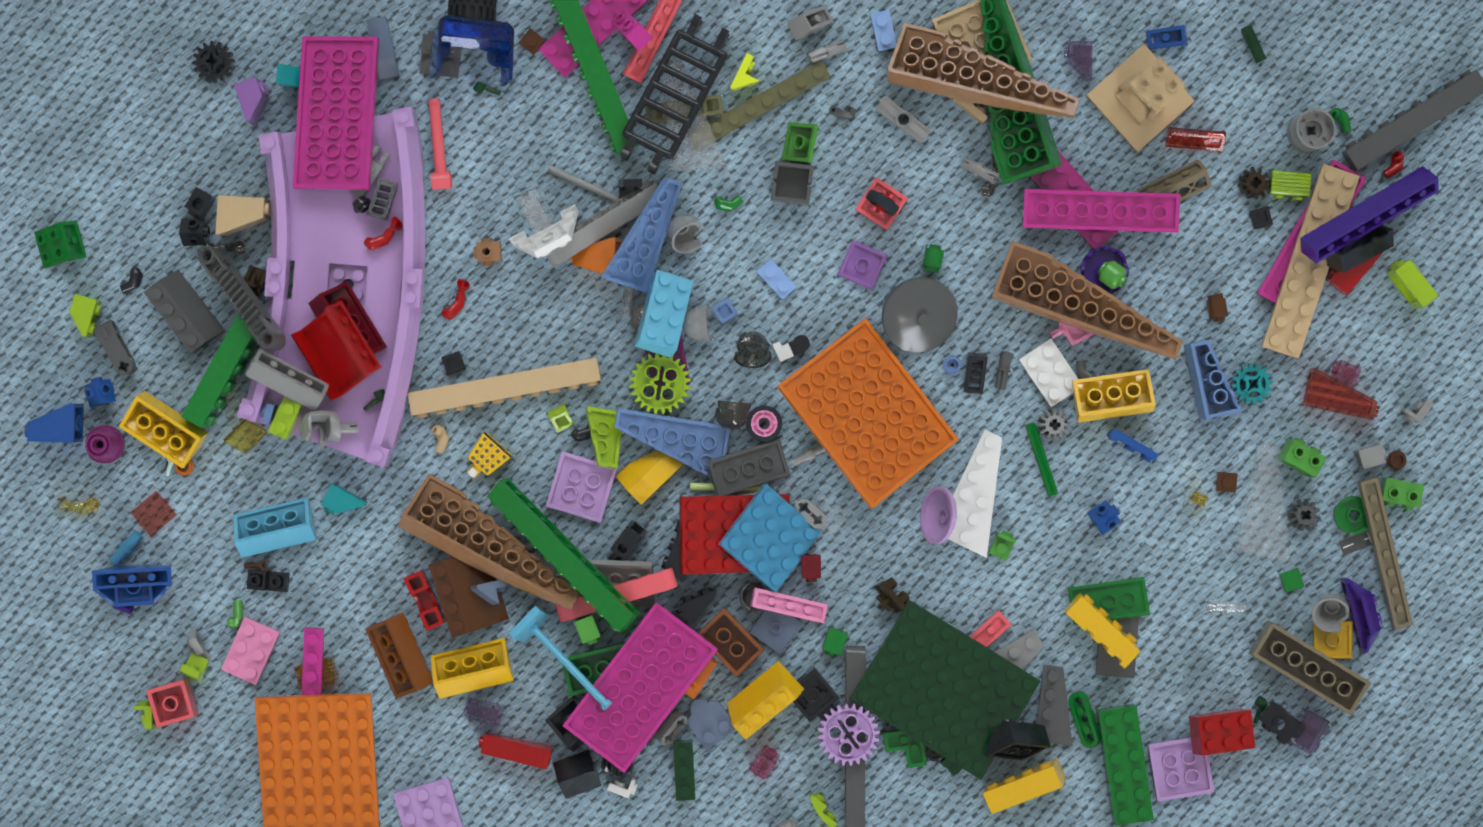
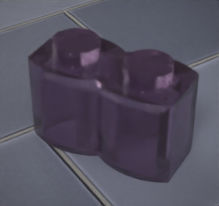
M1306 709L1299 721L1307 728L1293 745L1311 755L1312 752L1318 750L1321 736H1325L1329 731L1330 726L1328 724L1330 721Z

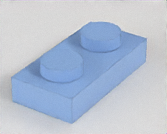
M885 10L871 13L870 17L878 52L895 49L897 43L890 11Z
M772 259L757 271L782 300L796 288L795 284Z

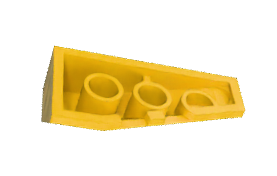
M656 450L629 463L616 478L642 505L683 463Z

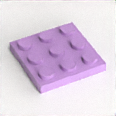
M562 451L546 507L601 523L617 469L597 467V463L594 460Z
M1191 737L1147 744L1156 801L1214 793L1209 756L1193 754Z
M449 777L393 793L402 827H463Z

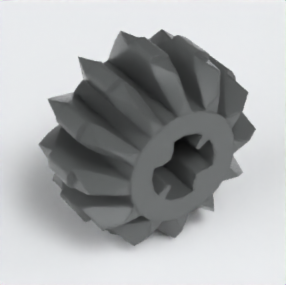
M1298 499L1297 505L1293 503L1290 505L1294 510L1287 511L1288 514H1293L1292 517L1288 518V521H1294L1292 524L1293 528L1299 526V531H1303L1304 528L1310 531L1311 524L1313 526L1318 525L1314 520L1321 519L1320 516L1315 514L1320 512V509H1313L1316 506L1315 502L1309 504V499H1305L1303 502L1301 499ZM1302 511H1307L1306 515L1308 516L1306 519L1301 518V516H1303L1300 515Z

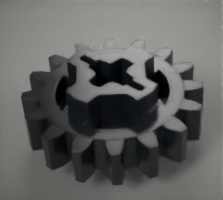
M210 41L209 46L204 42L203 49L197 47L199 53L193 54L197 59L192 64L197 66L194 72H200L199 78L205 77L206 82L209 83L212 79L213 83H217V79L223 82V76H231L228 71L234 70L231 64L235 63V60L230 59L234 54L227 52L229 47L225 45L222 48L221 42L215 45L214 41ZM217 50L221 51L225 57H219ZM213 58L217 60V63H214V66L210 64V62L213 61ZM202 67H208L210 74H207Z

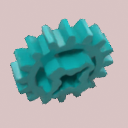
M1248 363L1247 368L1244 365L1240 366L1242 371H1234L1237 377H1231L1235 384L1230 385V387L1236 389L1234 394H1239L1238 401L1244 398V404H1248L1251 400L1252 405H1256V400L1262 403V397L1269 398L1267 391H1273L1269 384L1274 382L1268 379L1271 373L1265 374L1266 367L1259 369L1260 364H1256L1253 368L1252 363ZM1249 371H1255V372H1256L1253 376H1249L1248 374H1245L1246 372H1249ZM1262 379L1264 380V388L1261 384ZM1240 380L1242 381V384H1243V388H1242V389L1240 388ZM1255 380V382H1254L1255 387H1250V388H1249V386H1250L1249 381ZM1251 392H1255L1258 394L1255 397L1248 396V394H1250Z

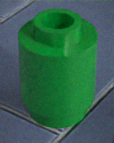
M930 244L929 248H925L922 264L924 271L939 272L944 256V250H941V246Z

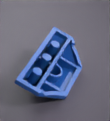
M147 564L113 566L93 570V591L114 607L153 605L172 586L171 566Z

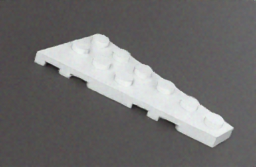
M984 429L953 493L957 507V518L953 532L948 539L987 558L1002 437Z

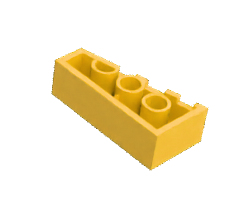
M1079 593L1064 609L1066 614L1084 631H1088L1089 635L1097 643H1102L1107 653L1112 657L1116 656L1120 661V665L1125 669L1141 652L1135 643L1137 639L1131 633L1125 634L1121 630L1123 628L1122 625L1116 620L1112 622L1107 617L1109 614L1102 607L1099 609L1093 605L1095 601L1087 594L1083 596Z

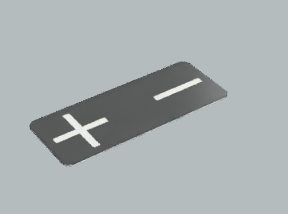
M1369 530L1339 541L1343 555L1372 545Z

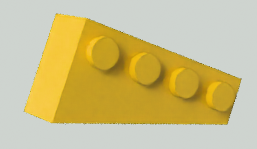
M1055 758L1034 768L1026 769L1016 776L1010 775L1004 778L1002 782H992L986 785L983 795L991 814L1062 788L1066 776L1058 758Z

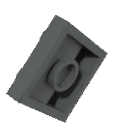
M428 31V34H423L419 73L458 78L463 40L458 38L459 35L447 33V37L439 36L440 33L436 31Z

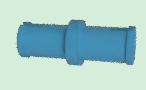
M134 530L125 542L119 544L120 547L109 560L115 566H120L122 561L134 552L133 549L144 538L143 535Z

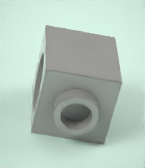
M1381 444L1354 450L1359 469H1367L1386 463L1385 458H1387L1385 448L1381 447Z

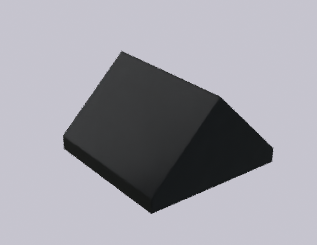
M589 750L553 762L557 782L565 798L602 786Z

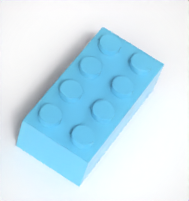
M658 269L655 271L647 292L634 347L669 358L673 356L677 351L693 285L692 280Z

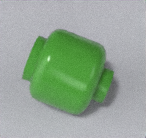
M1106 261L1098 271L1100 282L1110 289H1116L1118 286L1123 287L1128 279L1126 277L1127 270L1116 261Z

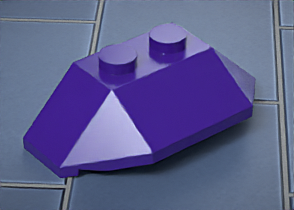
M1342 577L1340 581L1345 599L1350 605L1349 614L1359 652L1368 653L1381 630L1380 624H1382L1381 615L1379 612L1377 613L1375 605H1377L1376 597L1371 591L1348 578Z

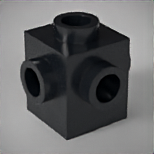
M204 218L181 219L179 235L183 246L206 245L207 237H210V227L206 226Z

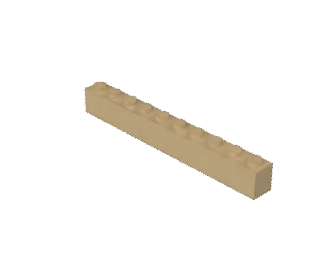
M592 358L407 393L411 416L417 415L418 419L428 417L430 412L440 415L447 413V409L454 408L455 412L466 410L468 405H473L474 408L485 406L484 402L492 401V404L504 403L503 399L511 398V401L523 399L522 395L530 394V398L542 396L541 392L549 391V394L558 393L560 388L567 387L569 391L579 389L581 384H586L587 387L596 386L598 381H602L598 358Z

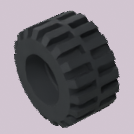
M448 0L447 17L461 23H493L496 21L497 0Z

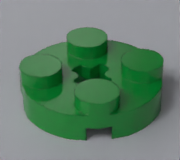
M1347 496L1341 499L1334 507V521L1337 527L1345 533L1360 534L1368 529L1361 497ZM1351 510L1358 512L1356 520L1349 518Z

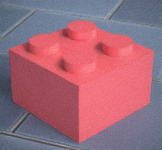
M188 678L146 691L157 728L199 715Z

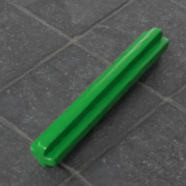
M1035 423L1027 424L1025 427L1047 495L1054 496L1058 494V490Z

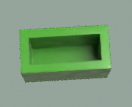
M595 613L575 620L574 623L582 644L587 642L588 645H591L600 640L599 637L603 633Z

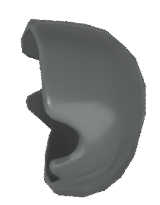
M750 582L741 589L739 595L740 603L746 610L757 612L762 609L750 607L753 589H766L760 583Z

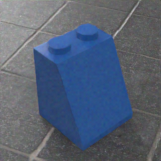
M68 404L27 422L24 430L27 442H83L84 404Z

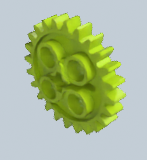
M648 354L649 360L646 361L644 358H641L643 364L636 363L635 365L638 370H631L635 377L629 378V380L634 381V384L630 385L629 388H635L631 395L638 396L635 402H642L640 408L646 405L647 412L653 408L654 414H657L658 409H661L662 414H665V409L667 408L671 413L672 406L679 409L678 402L685 403L682 397L689 396L685 389H691L690 386L686 385L691 379L685 377L689 374V371L683 372L686 365L679 366L680 359L674 362L673 356L668 359L666 356L662 355V357H659V354H655V358H652ZM664 366L662 380L666 382V385L661 387L660 399L656 400L658 385H655V381L659 380L660 368ZM649 367L657 369L658 374L656 377L650 378L647 376V369ZM668 370L676 372L677 377L675 380L669 381L666 379V372ZM646 386L654 388L655 393L653 396H645L644 388ZM665 389L673 391L674 396L672 399L666 400L663 397Z

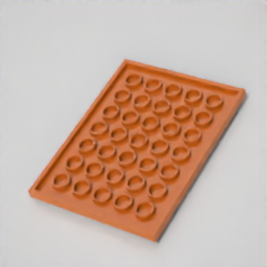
M866 318L776 386L870 509L874 508L959 440Z
M372 693L256 697L255 712L263 827H380Z

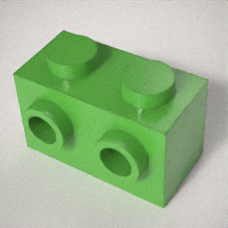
M1299 438L1287 439L1277 460L1307 477L1316 478L1326 459L1321 454L1322 451L1315 447H1307L1305 445L1306 442Z
M1382 477L1380 488L1384 505L1394 507L1395 503L1402 504L1403 509L1413 510L1414 507L1420 508L1424 485Z

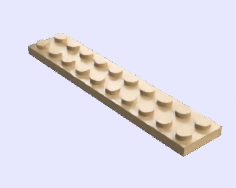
M1326 164L1321 165L1261 347L1299 359L1329 270L1326 258L1316 264L1301 252L1300 238L1349 210L1360 177L1359 175Z

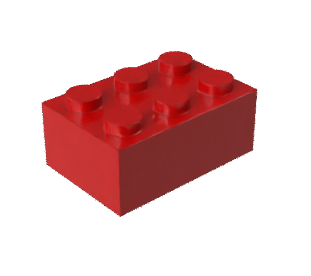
M1240 708L1189 716L1193 754L1205 756L1255 748L1250 709Z

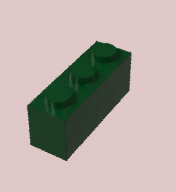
M693 739L674 740L676 801L695 800Z

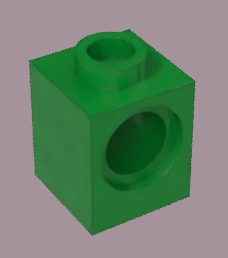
M829 626L822 645L825 654L835 657L836 654L841 656L848 633Z

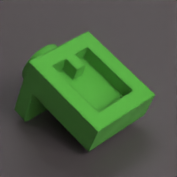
M1004 530L1002 533L997 532L988 553L1007 561L1013 544L1016 542V539L1012 538L1014 534Z

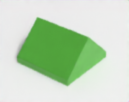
M788 122L781 160L811 165L818 125Z

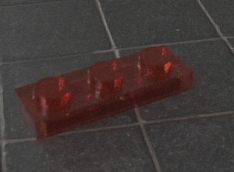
M1168 127L1165 147L1223 152L1226 132Z

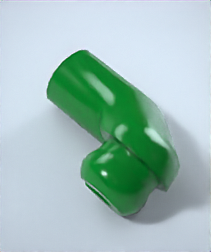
M1339 108L1332 109L1329 114L1335 121L1341 124L1342 133L1352 131L1348 113Z
M739 195L732 200L723 199L721 196L714 200L716 208L726 212H731L744 203Z

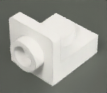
M632 777L629 787H625L626 783L615 779L614 782L610 781L607 790L629 798L630 794L634 795L638 784L635 783L636 778Z

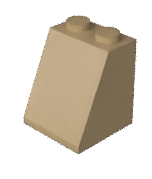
M218 195L215 234L227 237L269 221L271 216L270 200L265 198Z

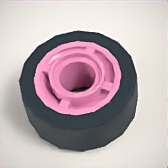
M761 405L755 407L749 413L746 427L748 433L754 439L767 442L779 435L782 429V419L776 409ZM761 418L769 420L770 425L767 429L759 427V420Z

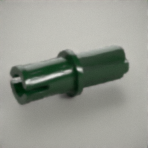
M1248 25L1242 28L1241 32L1248 45L1247 49H1250L1255 63L1267 59L1260 45L1261 40L1258 41L1252 26Z

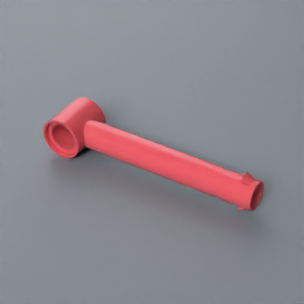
M429 99L435 173H431L432 190L452 188L451 172L446 171L440 99Z

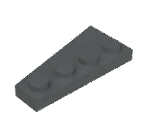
M1043 665L1036 724L1045 725L1050 743L1073 746L1064 669L1059 666Z

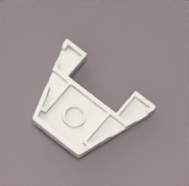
M574 204L560 212L563 220L530 237H527L523 231L509 238L512 246L536 258L547 256L552 250L564 247L572 240L579 211Z

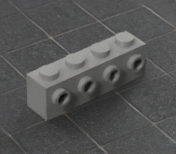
M260 348L251 360L245 376L313 411L317 409L323 400L329 384Z

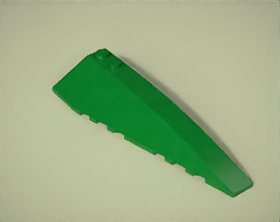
M981 0V14H983L984 21L982 27L985 35L984 52H986V55L1015 67L1017 71L1025 72L1035 79L1006 0ZM988 106L991 123H989L990 132H992L991 149L1003 185L1062 166L1047 115Z

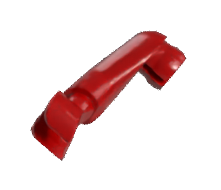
M394 216L390 223L391 226L385 230L383 235L375 238H366L364 245L371 251L388 245L395 234V230L402 229V222Z
M460 278L457 280L458 293H456L455 301L449 308H444L441 313L442 317L449 320L455 318L464 308L465 291L470 288L469 282Z

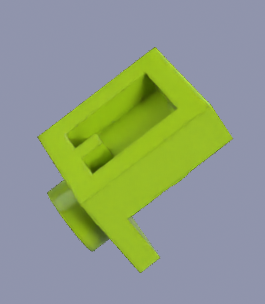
M139 701V704L133 706V710H144L141 716L144 729L156 727L149 701Z

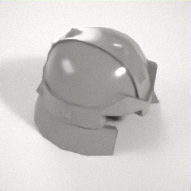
M679 216L669 225L667 230L668 237L676 253L688 254L702 246L699 239H694L702 231L700 227L702 224L698 223L696 217Z
M709 304L702 307L696 306L685 314L682 328L688 337L699 342L701 340L712 342V336L708 334L707 315L711 313Z
M1323 595L1314 604L1312 609L1313 622L1319 629L1325 632H1339L1342 627L1340 623L1348 619L1350 605L1338 595Z

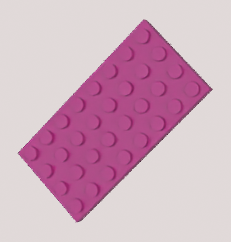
M302 36L293 172L294 189L370 190L379 53L378 37Z
M656 602L593 685L612 704L606 710H603L601 704L588 692L563 724V727L625 773L718 648Z

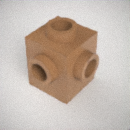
M492 238L481 239V242H476L477 247H473L474 259L482 263V266H493L494 262H502L500 241L493 242ZM490 249V253L485 255V251Z

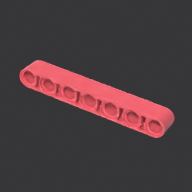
M668 568L613 586L631 602L678 587L673 569ZM582 595L578 597L571 610L554 604L560 623L596 612L591 604L584 601Z

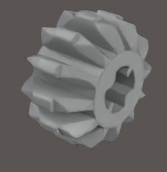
M1052 408L1051 415L1048 410H1045L1046 418L1039 416V419L1044 421L1037 424L1038 427H1044L1039 433L1047 432L1045 439H1049L1052 434V441H1056V434L1060 439H1063L1064 437L1061 432L1069 433L1064 426L1071 425L1068 422L1064 423L1069 418L1068 415L1061 418L1062 410H1059L1057 415L1055 408ZM1053 419L1059 424L1058 427H1055L1056 430L1049 426Z

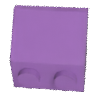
M254 77L234 84L245 120L252 125L258 123L269 100L267 95L270 94L267 84Z

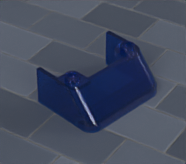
M445 15L438 21L430 49L429 78L433 79L441 72V60L449 56L451 46L487 51L488 63L494 67L501 68L500 86L504 87L512 81L514 29L512 25L507 22Z

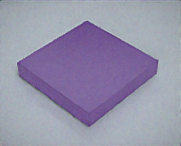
M852 240L837 275L873 290L888 255Z

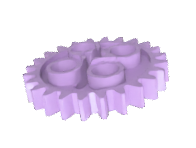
M845 703L844 708H841L838 704L837 711L830 708L832 714L825 713L824 715L827 720H820V723L824 726L818 727L822 734L817 735V738L823 739L819 746H825L822 752L826 753L829 751L828 759L834 756V763H837L840 759L842 766L845 765L846 761H849L850 766H852L854 760L859 765L860 758L867 761L866 754L873 755L870 749H877V746L873 743L880 741L879 738L875 737L880 731L874 730L878 726V723H872L875 718L874 715L868 717L870 711L866 710L863 713V707L860 706L856 709L855 703L852 704L851 708H848L847 703ZM849 716L856 718V723L852 726L846 724V719ZM839 720L843 722L849 732L853 731L852 737L858 744V749L855 748L849 737L844 738L845 732L839 725ZM833 727L840 729V734L836 737L830 735V730ZM860 732L867 734V739L863 742L857 740V735ZM844 743L851 745L849 752L841 751V746Z

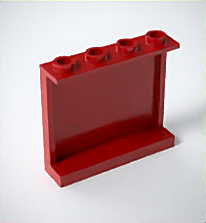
M342 300L327 306L321 315L303 329L291 334L316 378L329 384L326 394L330 401L345 395L382 368Z

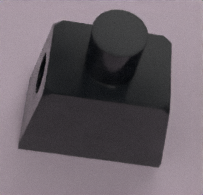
M631 520L610 548L613 552L608 559L626 560L647 530Z

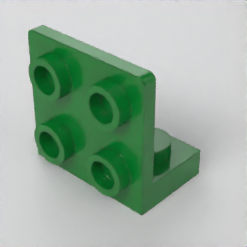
M77 220L59 222L34 232L45 269L66 261L87 257Z

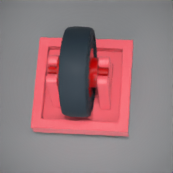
M876 177L855 210L887 231L908 198Z

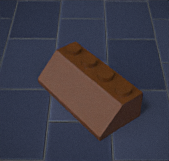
M403 612L365 628L395 698L413 693L433 683L431 672L427 668L423 654L420 652L416 638Z

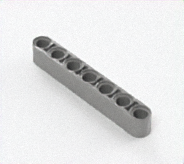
M652 180L637 188V191L630 192L576 225L572 240L566 246L558 247L546 256L550 264L556 266L640 215L658 187L656 182Z

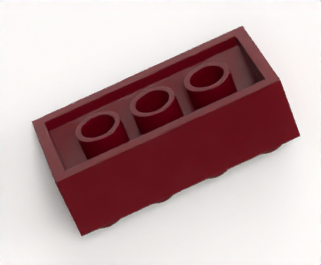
M347 281L318 294L308 303L315 316L318 317L327 306L342 300L374 355L387 348Z

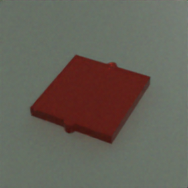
M157 491L131 512L139 522V526H143L150 536H153L177 515L169 506V502L165 501Z

